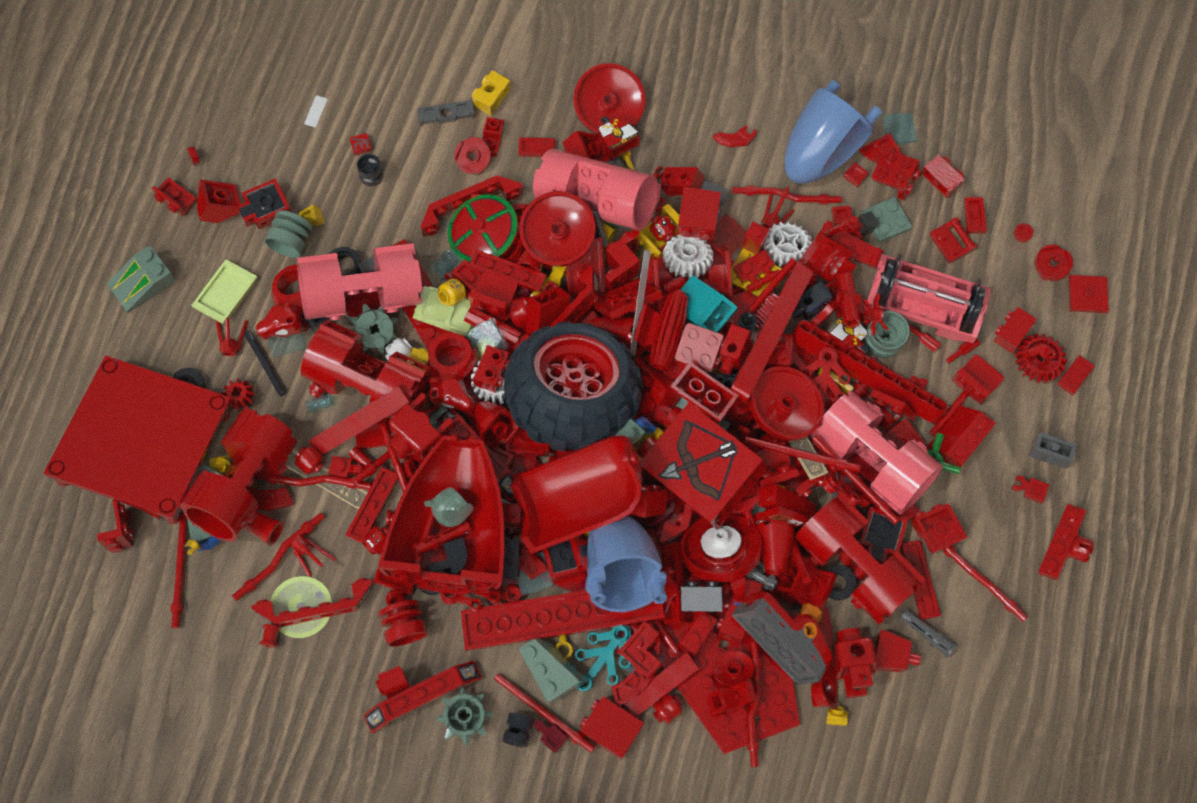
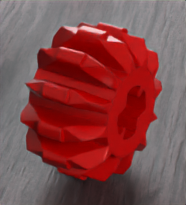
M237 378L236 383L230 380V386L224 385L225 391L221 392V394L231 397L232 401L228 407L230 410L235 408L236 411H240L241 407L244 409L247 407V403L253 404L251 398L255 397V393L252 392L254 388L252 385H248L247 380L241 382L240 378Z

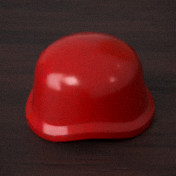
M527 296L513 298L510 307L511 319L521 329H526L529 301Z

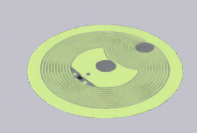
M298 576L286 580L278 586L270 600L275 606L276 616L282 611H299V608L304 606L314 608L323 602H331L332 604L327 588L320 581L306 576ZM330 617L281 627L280 632L293 638L309 637L319 632L326 625Z

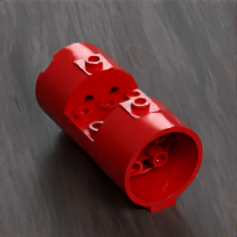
M330 320L320 324L319 330L311 339L301 363V376L320 385V387L326 389V392L338 394L346 386L354 387L361 394L371 395L369 404L402 385L411 399V402L408 404L410 405L421 393L427 395L430 386V377H428L431 374L430 366L400 352L392 354L387 363L363 352V342L361 341L363 335ZM400 409L385 418H392Z
M246 407L240 412L220 442L234 460L225 476L209 473L204 470L199 474L178 507L183 510L189 521L205 533L220 540L235 541L248 522L252 523L257 516L255 512L258 508L257 501L246 490L254 481L252 477L256 473L273 479L278 474L281 476L287 468L285 464L289 459L288 457L297 444V439L291 436L292 430L277 418L267 413L264 416L259 415L256 410Z
M839 494L821 508L799 530L794 538L810 555L808 559L815 566L819 564L823 567L839 554V560L846 567L850 565L854 569L853 574L860 581L864 580V582L851 594L852 600L850 602L857 610L862 609L880 625L885 620L883 616L888 618L926 579L898 551L881 565L855 539L868 525L869 521L848 500Z

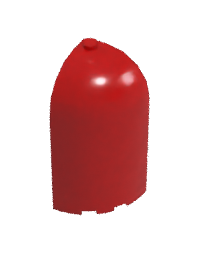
M624 435L605 438L514 475L510 487L517 499L519 509H524L525 518L522 519L521 540L530 554L621 520L633 512L641 498L642 471L639 456L629 438Z

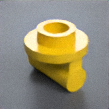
M229 454L209 459L210 467L220 474L226 473L230 468L231 460Z
M839 705L835 710L829 708L826 724L847 726V710Z

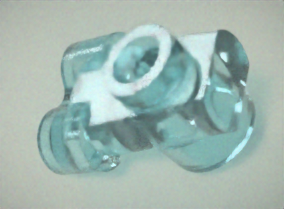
M452 249L446 250L441 254L440 260L434 261L429 267L446 281L444 275L454 269L461 260V257Z

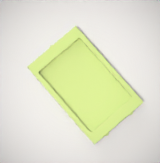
M225 260L191 306L224 324L226 317L230 319L252 289L258 277L237 266L235 263Z
M424 286L420 294L422 304L417 305L415 308L413 319L471 338L474 326L463 321L470 308L469 300L464 298L461 302L449 307L439 301L437 288Z

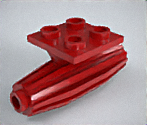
M675 290L671 292L660 314L654 311L648 304H644L640 312L634 340L650 353L649 365L654 369L667 371L676 355L687 317L688 296L685 295L684 291Z

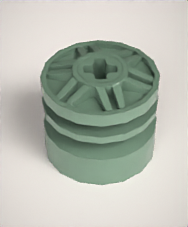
M283 210L277 211L275 219L271 223L273 227L269 228L264 238V243L281 255L299 258L305 247L304 241L308 240L313 227L307 220L297 214Z
M894 311L883 312L882 321L889 330H885L879 322L875 326V335H871V323L866 329L865 345L870 348L869 351L875 356L889 358L896 355L908 339L910 334L909 325L901 314Z

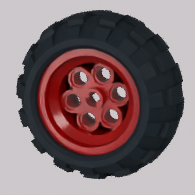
M558 322L553 327L545 326L534 331L525 341L523 340L511 355L510 362L506 366L504 396L512 419L518 428L521 427L522 430H526L527 436L539 444L546 443L551 445V449L564 452L565 449L578 450L602 439L615 436L630 419L634 420L641 403L643 382L639 366L636 367L634 355L624 343H619L618 338L607 330H600L589 323Z

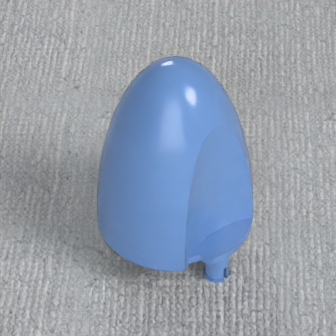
M831 80L825 89L818 88L800 114L789 137L784 156V168L787 177L794 183L806 184L817 181L832 173L866 142L874 132V122L883 112L873 105L867 115L863 117L852 106L835 95L841 86L834 80Z
M628 514L621 520L589 532L586 591L590 593L591 601L596 606L608 611L626 612L644 607L652 601L660 604L667 600L664 590L666 574L659 571L662 565L657 549L644 527L633 516Z

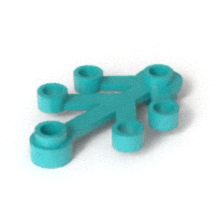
M627 625L616 626L610 632L598 634L591 632L588 634L587 640L592 645H597L600 641H611L607 647L588 650L578 649L576 651L575 657L579 661L599 656L588 673L583 675L589 679V684L587 687L579 686L578 689L580 691L587 692L592 689L593 679L605 663H607L608 684L614 686L620 682V677L616 674L614 650L617 646H619L620 650L631 637V630ZM620 631L625 632L623 638H619L618 633ZM592 635L597 636V640L595 642H591ZM584 651L585 657L580 659L579 653ZM620 654L619 666L623 669H629L632 664L629 662L624 667L622 661L625 658ZM613 675L617 678L615 683L610 682V678Z

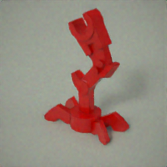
M880 294L875 296L873 300L874 306L871 307L869 302L863 299L864 305L861 301L858 308L860 319L864 321V325H868L872 321L870 326L871 335L876 333L875 326L877 322L885 330H889L882 321L884 314L882 309L879 308L878 302Z

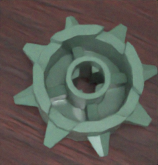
M362 304V313L358 317H349V320L354 324V332L363 335L361 339L363 342V352L370 347L377 348L381 353H384V345L389 340L398 338L393 334V325L398 321V318H389L385 314V309H382L381 306L375 310L370 309L366 304ZM374 324H377V332L374 331L373 334H371L369 326H374Z
M461 688L459 695L454 696L452 699L446 697L442 699L446 705L444 714L436 717V721L445 723L447 727L446 739L456 736L462 738L464 744L468 745L471 737L477 734L484 736L487 734L483 726L485 725V719L492 716L493 712L484 710L481 704L484 698L483 694L473 697L472 695H467L465 689ZM464 712L470 716L466 721L459 718V716H463L462 713Z

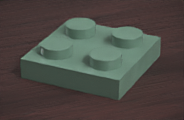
M895 197L862 211V214L872 211L879 224L872 232L878 244L912 229V225Z

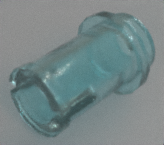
M322 394V397L306 401L309 413L325 407L328 409L332 405L329 395Z

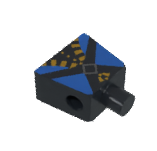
M822 280L802 294L791 315L794 320L802 315L806 320H809L819 314L832 301V295Z

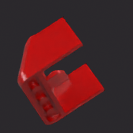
M721 245L723 264L713 265L709 270V280L702 282L732 302L733 292L729 250L725 245ZM651 253L653 285L661 290L663 282L672 281V278L668 272L658 271L657 259L654 253ZM662 290L663 297L657 299L656 302L660 312L669 294H663Z

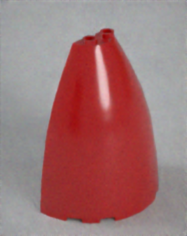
M455 434L443 435L413 474L398 502L385 538L378 568L386 576L392 574L396 577L395 581L405 585H409L412 582L419 586V589L462 595H469L470 591H475L479 594L489 593L491 588L497 590L502 584L504 562V513L496 475L483 440L477 437H468V440H461L460 436ZM449 487L453 488L467 504L474 508L466 518L471 532L451 540L463 538L467 550V561L464 567L455 575L450 574L449 569H446L447 573L445 574L428 572V565L445 560L442 546H439L437 550L426 552L421 565L413 564L416 555L413 552L412 545L420 542L430 506H425V501L432 500L433 496H437L441 491ZM435 519L431 534H438L450 527L443 526Z

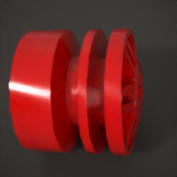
M418 600L400 601L378 612V616L382 620L380 622L381 626L391 627L384 632L388 647H399L414 643L428 635L424 620H415L422 615L421 610L418 609L420 607Z

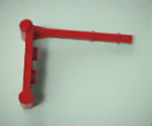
M856 216L848 217L836 226H833V222L829 220L823 224L821 229L823 233L845 244L854 252L850 259L877 269L884 251L845 231L848 227L858 222Z

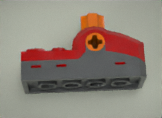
M759 591L743 598L731 615L794 682L799 684L819 682L834 660L829 644L818 624L822 618V612L818 607L812 606L810 603L804 604L797 616L791 618L789 613L778 604L771 594Z

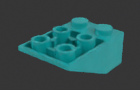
M693 275L681 289L688 296L686 319L694 325L714 332H721L738 311L736 305Z

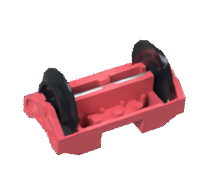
M901 253L896 258L884 254L881 255L867 299L871 307L874 306L873 300L878 290V294L882 297V306L879 305V308L883 312L894 311L901 314L905 319L936 328L935 335L954 341L974 343L984 319L983 315H985L988 307L987 303L991 288L982 286L980 278L973 283L900 260ZM967 325L973 326L970 333L962 332Z

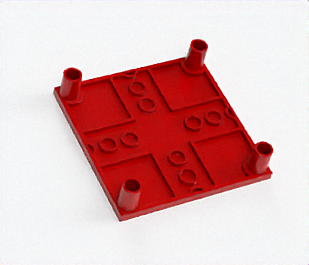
M105 355L43 474L54 479L61 487L72 485L162 516L169 524H177L181 520L180 508L178 506L187 494L221 422H226L230 418L228 407L232 401L231 397Z

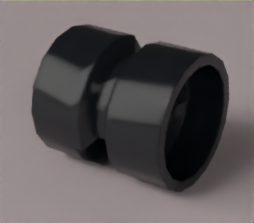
M364 154L358 159L357 170L361 182L369 187L380 184L383 179V171L379 158L373 154Z
M510 712L506 722L508 729L504 730L502 742L516 747L527 748L530 739L528 732L532 731L534 718Z

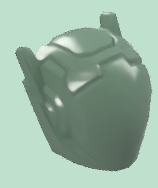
M451 487L441 491L432 500L425 501L426 507L431 506L435 519L446 527H454L461 524L474 510Z

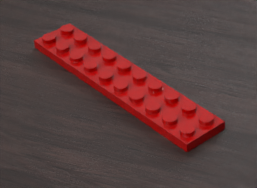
M586 590L485 606L479 612H474L471 609L461 610L466 651L528 642L536 638L546 639L614 628L616 626L639 624L644 621L651 622L665 619L663 603L658 604L652 601L648 605L636 610L613 612L596 606L591 601L590 593Z

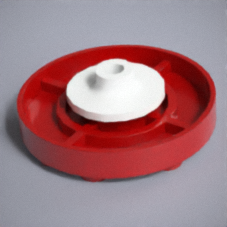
M730 514L718 530L701 518L694 522L683 535L681 549L684 563L693 574L705 580L728 582L738 579L751 572L759 563L762 556L761 534L752 523V526L748 527L745 517Z

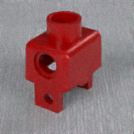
M423 393L410 405L405 403L389 421L394 437L387 445L402 460L406 459L411 453L418 459L424 460L443 435L446 436L455 427L450 417L436 430L432 427L429 418L423 412H419L428 403L427 396Z
M859 628L840 630L836 633L838 642L832 652L835 680H843L846 699L867 696L866 687L873 686L872 675L875 674L877 665L872 639L869 637L862 638Z

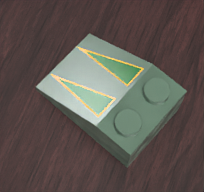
M149 245L135 254L107 285L128 313L173 284L175 280Z

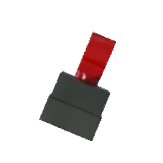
M872 211L860 214L857 217L858 222L848 227L846 232L851 234L859 230L861 235L867 236L879 224Z

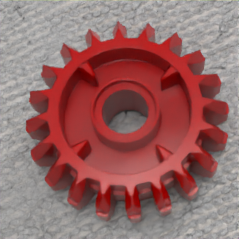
M1037 333L1033 337L1030 335L1026 340L1021 341L1020 345L1016 348L1015 358L1017 360L1015 364L1020 365L1018 371H1024L1023 377L1028 375L1029 381H1032L1034 378L1036 384L1040 383L1041 380L1045 384L1048 381L1053 382L1061 376V372L1065 370L1064 365L1067 363V360L1064 359L1067 353L1061 352L1064 346H1058L1059 340L1054 342L1052 341V336L1047 339L1045 334H1042L1040 337ZM1039 344H1045L1055 350L1056 356L1054 359L1048 360L1043 358L1044 361H1040L1037 357L1039 355L1028 358L1026 349Z

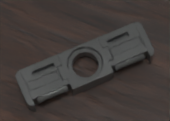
M471 100L417 109L420 126L424 123L438 122V124L455 122L459 118L472 117L474 119L475 117ZM449 110L451 114L444 117L441 115V112Z

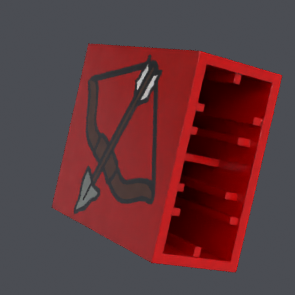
M688 402L683 409L677 406L667 415L664 421L667 429L658 440L651 437L642 445L638 453L642 458L640 466L648 475L718 530L768 470V467L763 459Z

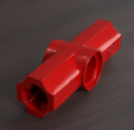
M845 272L836 277L838 286L836 305L841 307L845 327L853 328L858 327L861 323L858 309L861 303V296L859 293H856L852 273Z
M470 306L463 320L480 329L484 335L493 339L497 338L512 347L517 343L522 334L521 331L504 323L505 321L498 316L488 315Z

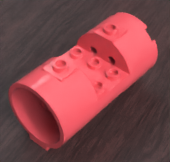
M550 149L542 156L541 160L543 162L540 170L536 169L534 175L533 193L535 198L548 192H568L582 199L592 212L597 210L600 219L638 231L643 230L650 222L656 205L659 202L661 184H658L657 178L654 175L556 149Z
M414 243L374 248V272L341 275L337 253L296 258L305 319L329 317L330 320L341 319V315H346L345 295L359 294L361 289H363V292L377 291L382 309H387V313L397 312L399 307L422 304V297H419L418 294L422 292L418 260L413 258V255H416Z
M849 391L848 397L844 394L823 416L822 426L819 425L811 434V439L817 434L840 458L847 460L856 453L879 472L870 489L901 515L928 490L942 471L943 466L928 454L926 446L921 442L911 440L897 450V446L892 441H886L882 438L881 432L877 429L882 421L883 414L881 409L875 404L866 403L853 391Z

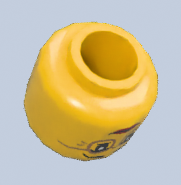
M450 279L438 287V299L446 306H454L465 298V287L457 279Z

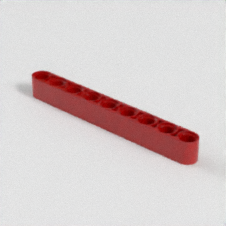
M799 261L793 267L730 388L731 391L738 395V399L745 403L757 384L814 272V269Z
M805 320L799 321L792 332L793 342L819 357V352L825 347L835 349L838 354L837 363L845 373L872 389L905 402L919 417L934 424L937 423L947 410V404L940 398ZM827 353L825 354L824 358L826 360H831L832 356L831 354Z

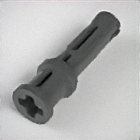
M909 609L900 617L901 620L929 640L931 647H936L944 653L946 658L949 657L958 645L956 642L952 643L948 640L943 632H936L909 611Z

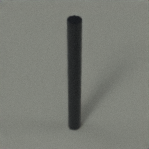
M251 331L245 332L244 335L276 392L279 396H283L286 392Z

